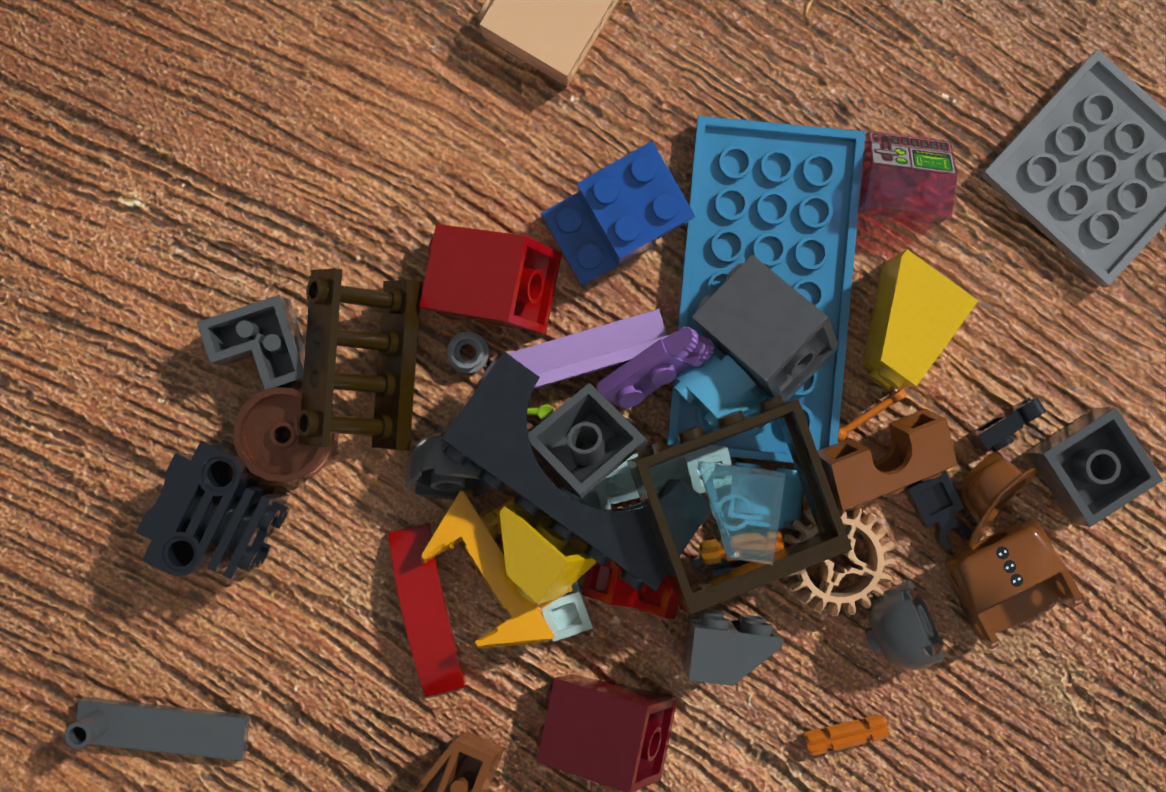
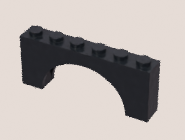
M505 351L499 353L438 437L440 441L446 444L442 452L462 466L469 460L482 470L478 478L498 492L505 486L515 493L517 497L513 502L533 517L539 511L552 520V523L549 525L552 531L568 542L574 536L587 545L584 553L600 565L605 567L608 561L620 568L622 571L618 577L632 588L640 591L645 586L657 591L668 574L642 502L620 509H597L574 500L552 483L539 466L533 454L527 432L528 404L533 389L540 377ZM668 479L656 493L680 557L714 504L683 481Z

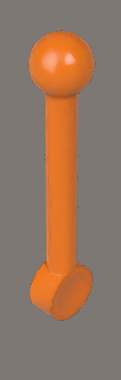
M904 389L897 390L845 426H839L838 443L844 441L849 432L886 408L904 399L907 396Z

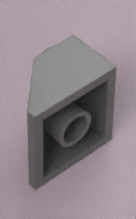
M590 383L528 433L531 449L539 466L558 486L579 498L584 497L637 452V448L647 443V439Z

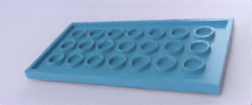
M698 116L696 120L689 206L695 217L687 222L677 331L679 328H683V326H688L697 331L696 333L700 336L704 335L692 318L696 313L698 304L707 295L714 294L726 282V277L731 269L739 263H744L751 255L756 257L829 317L839 348L788 400H799L817 451L838 443L866 131ZM675 379L672 381L667 445L679 441L677 433L699 425H702L703 431L712 429L703 419L708 413L707 410L697 400L692 405H689L673 388L678 383ZM754 386L760 393H762L764 396H766L767 399H769V397L758 386ZM779 420L712 444L727 447L730 457L794 463Z

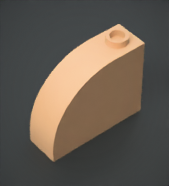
M487 0L479 13L478 20L481 21L480 28L484 38L568 87L620 0Z

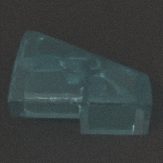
M698 461L697 470L710 501L709 505L722 536L721 541L727 558L773 565L786 472Z

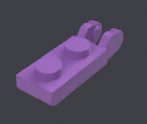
M683 326V328H679L678 331H674L663 340H658L598 382V392L609 402L627 410L641 403L647 395L662 385L672 382L676 375L690 366L699 367L704 364L705 360L708 361L712 357V353H714V343L708 337L697 334V331Z

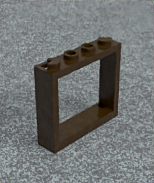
M781 395L757 403L759 409L757 412L746 416L743 415L742 410L726 414L717 418L719 424L717 427L703 431L702 425L686 429L677 433L679 441L664 447L661 440L646 444L636 449L637 457L627 460L681 610L693 614L852 550L799 400L783 401ZM779 420L819 535L690 586L648 469Z

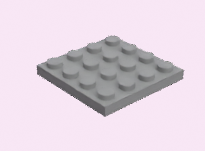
M1097 49L984 169L980 176L1102 288L1107 287L1166 224V111Z

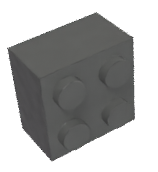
M1116 407L1095 408L1026 452L1064 513L1073 524L1091 527L1163 481Z

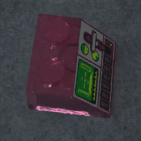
M868 131L862 166L858 214L939 225L951 218L957 181V170L951 142Z

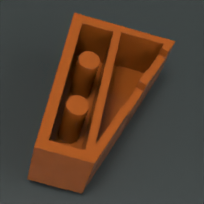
M467 731L451 743L413 792H488L505 748Z

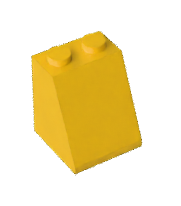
M908 249L886 260L881 269L862 363L863 366L871 371L868 377L886 390H890L891 387L895 389L917 387L978 303V300Z

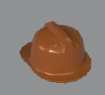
M991 453L969 472L964 479L962 496L965 505L978 523L969 539V548L973 547L983 537L1007 503L1032 480L1037 473V468L1024 472L999 454Z

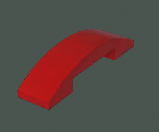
M430 523L388 533L402 616L425 697L467 686L458 645H455L437 567L439 564L438 557L436 555L424 564L420 560L423 551L433 536Z

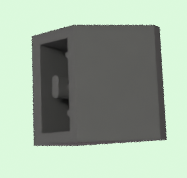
M700 610L698 616L688 615L682 666L689 681L733 686L782 648L783 637L772 627V624L766 623V618L741 615L740 621L724 618V613L719 611Z

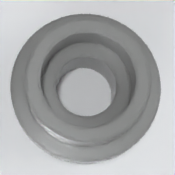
M470 331L461 332L455 335L449 342L447 357L452 367L462 373H474L482 369L487 363L489 347L485 339L479 334ZM466 345H472L476 349V356L469 361L464 360L461 356V350Z

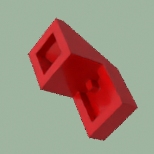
M608 561L605 567L596 563L586 572L582 595L610 605L633 607L663 618H676L678 602L668 575L657 591L645 586L640 591H637L618 577L622 570L610 561Z

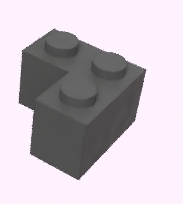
M277 295L197 322L211 364L225 366L254 356L265 390L273 387L290 388L303 383L305 343L290 299Z

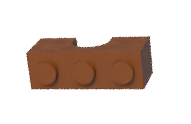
M923 409L888 423L892 438L891 446L886 455L873 462L870 449L852 438L817 451L837 507L842 511L858 510L866 506L867 502L882 495L898 494L907 485L920 480L935 479L942 475V471L957 466L947 419L930 410Z

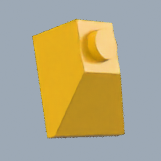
M517 505L504 506L500 511L506 575L517 585V592L526 600L541 604L557 599L597 563L584 553L587 547L585 543L575 536L568 542L549 528L552 520L540 511L535 517Z

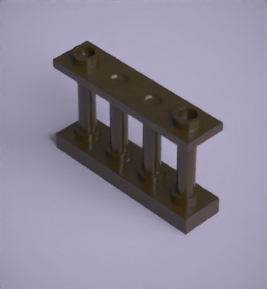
M342 269L311 270L310 280L306 289L309 304L301 412L297 418L298 444L330 447V433L372 435V448L410 451L422 282L408 279L383 281V291L341 285ZM340 303L381 308L380 333L338 329ZM337 346L378 350L377 376L335 372ZM345 390L375 393L374 418L332 416L333 391Z

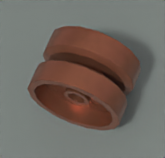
M273 387L258 392L243 404L234 421L233 442L238 457L241 458L251 473L267 481L289 482L315 475L330 463L338 447L339 434L330 433V447L298 444L297 418L301 412L302 389ZM284 428H289L291 432V437L288 441L287 437L282 436Z

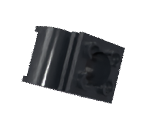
M222 440L221 444H209L205 441H200L193 455L183 452L174 454L165 472V482L161 495L156 503L145 513L136 533L151 540L142 561L175 576L188 575L206 567L213 571L227 567L223 576L229 579L247 572L249 573L255 566L260 568L266 560L271 549V545L266 542L273 528L280 529L290 510L288 506H285L290 495L283 491L273 493L275 487L269 484L258 486L261 477L247 469L241 458L238 457L234 444L226 440ZM229 466H231L233 470L232 480L230 479L228 474Z

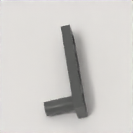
M84 697L78 700L76 722L67 727L64 737L66 743L75 749L91 744L242 761L246 757L250 715Z

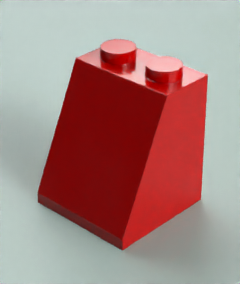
M436 224L434 236L429 243V261L426 276L421 284L419 307L440 314L546 334L562 253L523 235Z

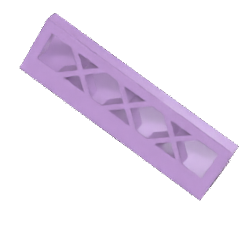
M657 309L508 354L540 377L533 389L535 390L627 363L660 339L663 340L669 335L666 334L660 310Z

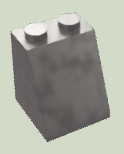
M753 255L744 263L734 266L728 273L726 282L714 294L704 297L698 304L696 313L692 316L699 330L711 339L725 356L728 354L769 398L781 395L783 401H788L839 348L829 317Z

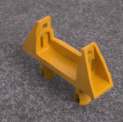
M462 490L450 506L423 551L420 560L424 564L436 555L448 549L452 550L455 548V545L462 541L464 542L465 550L502 609H506L511 617L504 623L500 620L497 622L498 627L473 643L476 649L547 643L555 635L543 618L542 609L566 593L573 591L572 586L557 599L541 604L533 603L523 598L516 590L517 585L506 575L504 555L496 544V537L502 534L499 513L504 506L516 505L513 502L515 497L509 498L508 501L482 516L480 513L477 514Z

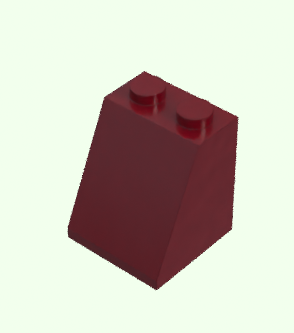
M574 674L556 677L546 694L545 702L548 710L545 724L540 728L537 736V747L539 748L537 762L623 792H635L661 780L678 697Z

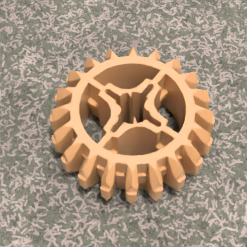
M838 508L852 550L841 555L846 560L854 563V566L846 563L842 565L836 563L837 568H834V563L830 560L820 562L821 570L819 577L822 579L818 588L811 582L806 568L788 575H796L787 584L788 589L794 592L803 588L798 600L805 605L814 598L812 609L815 612L821 613L828 602L829 614L838 616L841 603H843L846 613L853 615L856 613V600L866 609L871 607V601L867 594L871 592L877 597L883 596L884 592L882 589L876 586L878 581L882 580L886 583L892 581V576L882 571L884 566L892 567L896 564L895 559L883 555L884 552L891 551L894 548V544L891 541L879 542V539L885 536L888 530L883 525L872 528L877 517L873 513H868L861 518L862 508L848 511V513H846V510L842 511ZM811 509L803 511L804 517L808 521V524L805 526L797 520L791 522L792 527L799 531L797 537L784 534L783 541L795 545L814 537L818 533ZM855 530L862 535L866 542L868 564L860 561L855 556L854 545L856 539L853 538ZM855 573L862 576L852 587L842 591L831 592L833 586H838L845 575Z

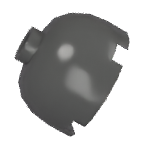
M446 426L439 427L436 433L429 434L419 440L409 453L405 487L409 490L412 485H415V494L437 499H455L460 490L473 489V497L488 492L491 487L478 478L482 470L469 460L462 466L442 452L446 444L440 441L438 437Z
M908 580L884 591L883 596H879L874 601L869 613L871 627L865 629V634L875 654L882 651L890 663L902 669L917 670L943 662L944 652L935 655L933 645L941 642L939 634L923 598L913 599L909 590L916 587Z

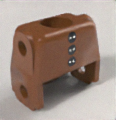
M1034 519L1023 524H1012L977 542L973 547H967L952 555L949 561L945 563L946 572L957 592L961 608L975 635L978 636L983 645L990 649L999 646V640L995 633L1027 621L1045 610L1059 597L1065 604L1073 607L1082 604L1083 597L1068 568L1055 552L1045 531Z

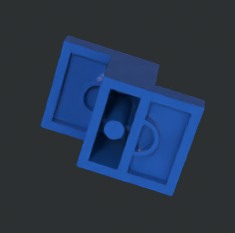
M650 141L578 182L577 193L543 211L541 216L581 287H584L654 247L657 239L694 219L695 214L653 141Z

